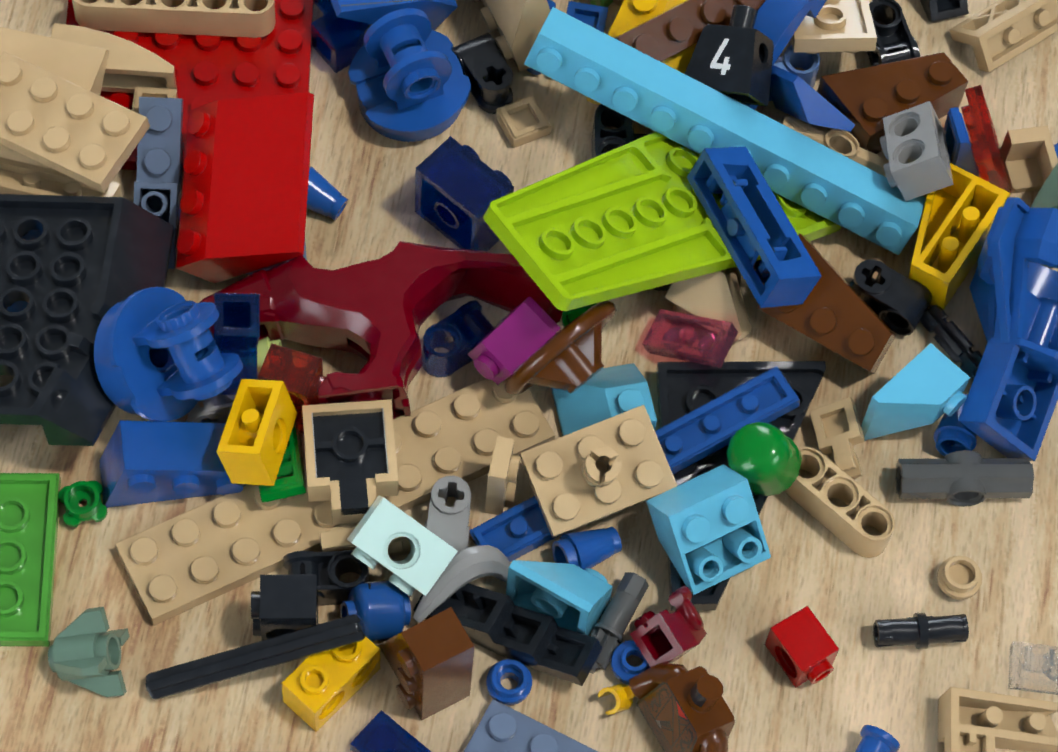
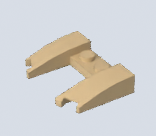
M950 687L938 698V742H944V752H995V748L1058 752V732L1050 717L1051 714L1058 712V702Z

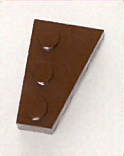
M941 52L821 76L817 92L855 124L851 132H847L857 139L859 147L878 154L883 151L880 137L885 135L884 117L930 101L940 119L947 115L950 108H959L968 80L947 55Z
M799 233L798 236L822 275L801 305L760 308L758 306L757 309L869 372L875 373L896 335L851 288L804 235Z
M452 607L379 644L381 651L400 684L396 685L403 704L408 710L415 708L421 720L470 696L474 644Z

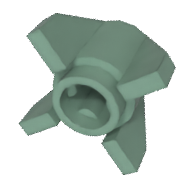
M104 607L86 609L57 635L53 645L49 647L48 662L51 670L56 672L62 681H69L102 696L124 695L127 690L121 670H111H116L120 666L121 646L130 637L128 628L108 631L110 627Z

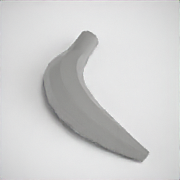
M476 545L462 549L455 554L426 596L423 595L413 615L414 620L418 623L422 622L460 588L478 578L493 576L507 583L510 561L498 548L490 545Z

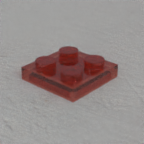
M978 85L965 89L969 105L961 107L971 138V149L980 177L1011 194L995 127L982 86Z

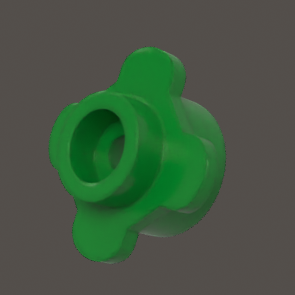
M93 480L88 482L78 481L60 490L58 497L65 506L66 512L63 515V520L67 526L77 527L84 521L94 520L100 522L106 518L108 511L107 507L101 502L100 495L103 492V488L99 482ZM81 501H86L87 505L85 507H80L79 503Z

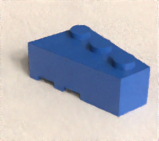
M120 420L99 460L101 485L103 488V505L109 508L240 493L243 490V486L248 484H232L216 452L226 423Z

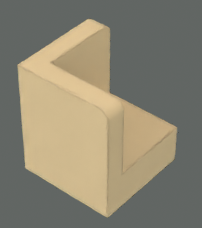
M1048 125L1007 131L999 153L1011 192L1022 193L1040 190L1058 163Z

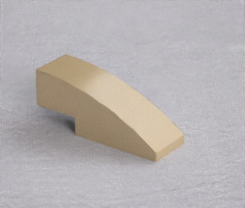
M53 23L51 38L109 50L101 91L134 93L135 86L177 89L174 66L157 54L132 41L107 32L82 26Z

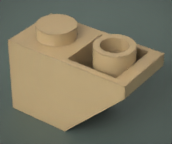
M731 268L672 283L665 296L666 299L675 304L673 309L678 314L691 320H695L697 317L711 325L709 330L723 340L731 342L734 338L738 341L747 337L752 329L736 272Z

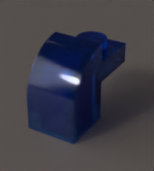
M314 0V4L324 15L311 23L312 47L332 70L338 73L351 64L355 54L364 45V35L372 24L339 18L336 16L331 0Z
M214 293L213 303L219 312V318L211 326V334L221 354L236 353L243 363L242 371L232 380L230 387L218 395H236L241 379L257 380L260 294Z

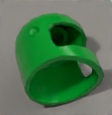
M755 422L746 424L735 432L729 441L727 449L729 467L747 478L751 491L757 495L772 496L780 494L791 487L798 477L802 460L799 448L783 431L770 423Z

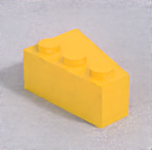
M950 163L954 185L927 194L909 272V279L921 283L931 292V305H938L943 310L978 260L998 208L1004 207L1007 198L1010 197L1009 192Z

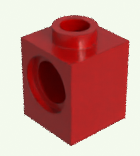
M808 606L771 627L765 642V646L795 688L808 680L811 684H816L826 678L834 670L832 665L839 651L835 642Z

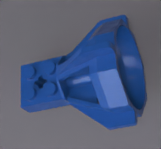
M1009 197L1004 207H999L978 257V266L969 287L987 344L958 421L1006 458H1029L1030 461H1035L1058 401V272L1043 266L1047 265L1058 268V209L1031 208L1020 198Z

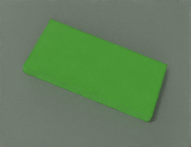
M0 473V646L50 647L60 503L58 494L61 488L59 473Z

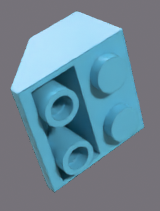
M724 464L646 501L658 540L686 587L691 590L693 595L771 558L748 479Z

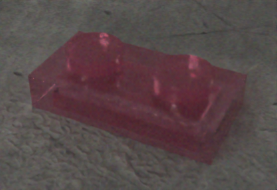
M660 309L642 345L649 354L721 368L738 331L732 322Z

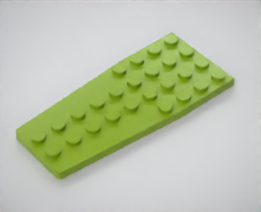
M657 132L648 134L496 199L490 203L483 217L487 225L541 291L561 311H568L737 267L687 179L688 174L701 154ZM773 192L798 235L801 233L809 241L832 234L841 229L842 226ZM711 193L721 210L723 206L720 204V200L723 194Z

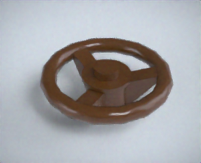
M608 300L599 302L552 336L512 373L505 384L506 392L511 395H517L533 385H541L568 390L572 394L604 367L601 362L602 328L612 319L617 311L615 304Z

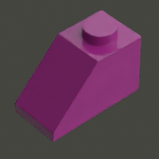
M529 296L505 316L467 355L474 361L476 370L483 377L493 380L499 385L561 328Z

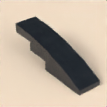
M469 583L460 588L425 618L428 619L452 607L472 643L508 659L517 660L540 672L583 686L602 650V646L597 638L559 627L551 616L515 606L510 596ZM423 594L421 595L420 599L418 600L417 604L415 605V607H414V609H413L414 612L416 611V608H417V606H418L420 600L422 599Z

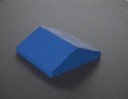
M773 65L770 96L776 109L808 124L851 132L855 126L852 121L798 75Z

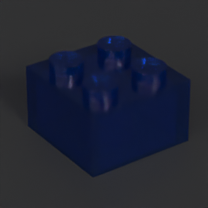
M450 136L416 167L415 212L460 249L487 252L500 240L484 221L483 217L490 203L513 193L514 186H512L511 181L503 172L492 170L482 162L474 149L468 145L462 146Z

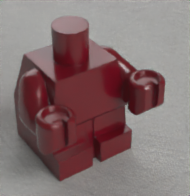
M686 586L678 588L668 598L669 603L676 607V611L669 613L665 609L658 614L649 611L637 618L634 623L636 630L630 633L650 667L659 663L672 664L699 645L707 634L704 630L702 617L691 602V590Z

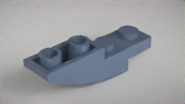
M139 97V114L147 117L150 127L137 145L136 182H134L133 203L174 226L168 269H175L182 190L184 99Z

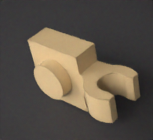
M848 397L810 410L819 450L824 455L833 452L835 464L852 479L863 476L853 445L865 442L856 404L852 398Z

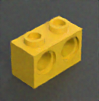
M365 636L360 642L309 656L281 683L283 702L317 732L380 670V648Z

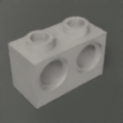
M930 101L883 118L885 135L880 137V144L886 159L889 160V163L884 164V171L891 188L898 186L905 201L954 185L945 131Z

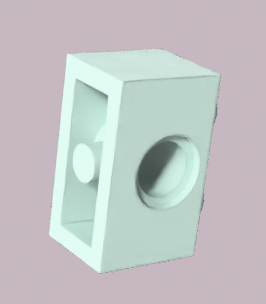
M378 495L347 538L349 542L356 546L351 553L353 556L373 570L378 563L393 572L388 581L409 596L412 595L415 589L426 596L458 552L380 495ZM397 537H406L411 545L409 555L402 561H392L388 555L390 542Z

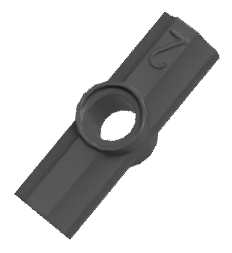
M963 450L949 453L943 459H898L896 464L895 484L899 499H947L950 505L965 507L977 505L985 499L1030 498L1033 493L1034 470L1029 458H982V455L978 452Z

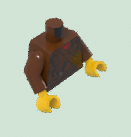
M659 663L630 678L629 685L627 686L617 684L603 688L598 693V698L613 694L616 698L615 708L605 712L608 715L628 710L633 703L634 697L640 699L636 704L664 752H728V738L735 724L734 715L722 697V683L715 676L709 675L702 666L688 671L684 665Z

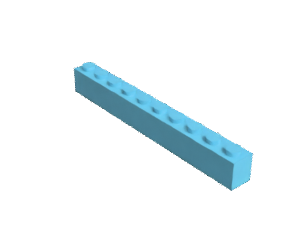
M552 7L524 65L699 154L702 153L704 148L746 146L773 192L897 255L901 253L918 228L926 197L920 196L905 201L898 186L891 188L885 176Z

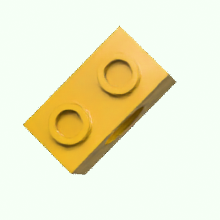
M241 379L216 451L232 484L274 486L297 417V411L284 381Z

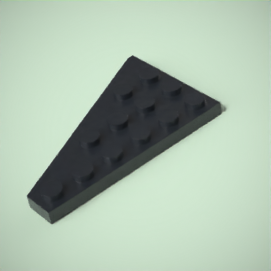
M825 361L658 362L656 377L659 426L662 428L777 366L800 399V406L769 423L783 431L786 436L794 441L826 370ZM728 445L673 474L677 486L723 464L729 467L727 459ZM752 492L758 515H760L768 496L757 495ZM668 557L670 594H672L678 588L686 585ZM730 578L695 595L692 594L691 602L697 611L716 610ZM670 604L671 611H676V607Z

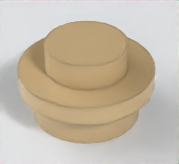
M953 556L943 561L937 572V583L947 596L953 599L964 600L971 598L978 592L982 584V573L976 562L971 558Z

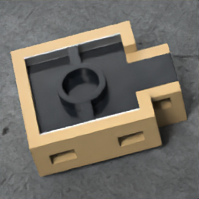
M392 399L302 405L308 502L331 500L332 523L346 524L359 523L378 495L382 497L398 496L399 480Z

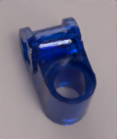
M473 300L465 303L453 314L431 325L425 331L422 344V366L428 374L435 377H447L473 361L467 354L494 328L482 313L483 308L478 301ZM445 348L449 350V352L439 353L436 352L434 349Z

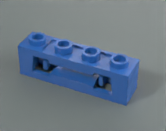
M746 146L704 148L688 174L687 179L760 308L803 304L822 275ZM711 193L723 194L720 200V204L723 206L721 210ZM758 256L763 261L762 266L758 267L760 274L770 273V277L764 285L753 268Z

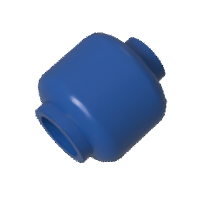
M388 580L365 582L357 585L350 591L347 601H342L340 615L341 618L352 614L359 615L364 623L365 636L372 642L388 640L403 632L404 626L410 624L411 605L408 595Z

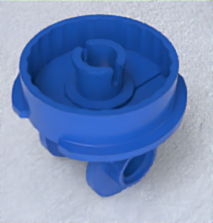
M415 8L393 11L374 22L366 31L363 39L364 45L355 54L348 71L351 84L356 85L359 109L364 120L379 134L403 142L422 141L444 132L458 118L471 91L469 77L463 75L460 61L452 51V42L447 36L431 30L432 26L427 14Z
M149 287L134 292L126 300L112 306L102 318L94 342L95 369L101 387L108 398L123 411L137 414L150 421L166 422L185 416L195 407L199 400L212 398L230 387L232 380L242 371L243 363L236 353L221 354L210 332L209 327L219 318L216 305L212 302L196 303L194 301H186L181 294L169 288Z

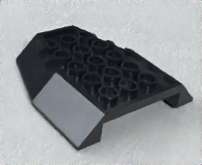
M0 194V376H14L11 383L0 387V424L42 425L49 445L94 446L116 407L101 387L95 369L94 342L97 329L107 311L115 304L126 300L134 292L149 287H165L174 235L173 225L124 197ZM31 230L43 232L41 236L34 240L22 239ZM16 301H26L29 303L22 311H7V308Z

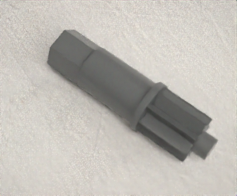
M625 572L600 621L593 627L590 636L599 640L602 650L590 671L592 674L595 673L597 668H607L614 650L621 644L623 640L622 635L649 587L646 579L636 573Z

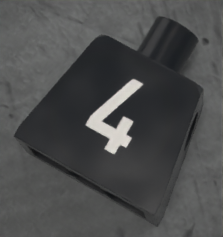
M734 5L729 26L713 24L705 26L687 66L685 75L742 104L768 107L774 45L770 38L759 30L754 29L758 11L748 6Z

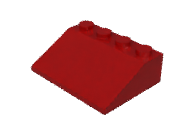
M299 92L221 99L189 111L186 154L183 164L184 178L180 202L181 214L179 237L177 240L176 269L216 284L304 255L314 94Z

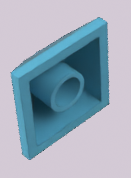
M930 343L872 396L861 424L864 439L869 440L930 425L944 413L949 417L952 416L967 399L963 392L970 377Z
M634 363L602 368L572 394L568 390L551 388L562 436L641 405L645 406L654 430L656 428L657 418L648 383Z
M513 560L508 569L506 595L510 596L515 606L551 616L559 627L589 636L594 625L599 621L610 602L613 586L608 584L607 579L599 572L590 568L583 570L575 564Z

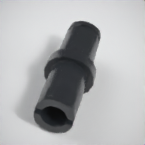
M914 613L913 617L875 620L873 636L877 648L915 645L917 649H927L929 644L966 642L969 636V627L965 614L926 616L925 613Z

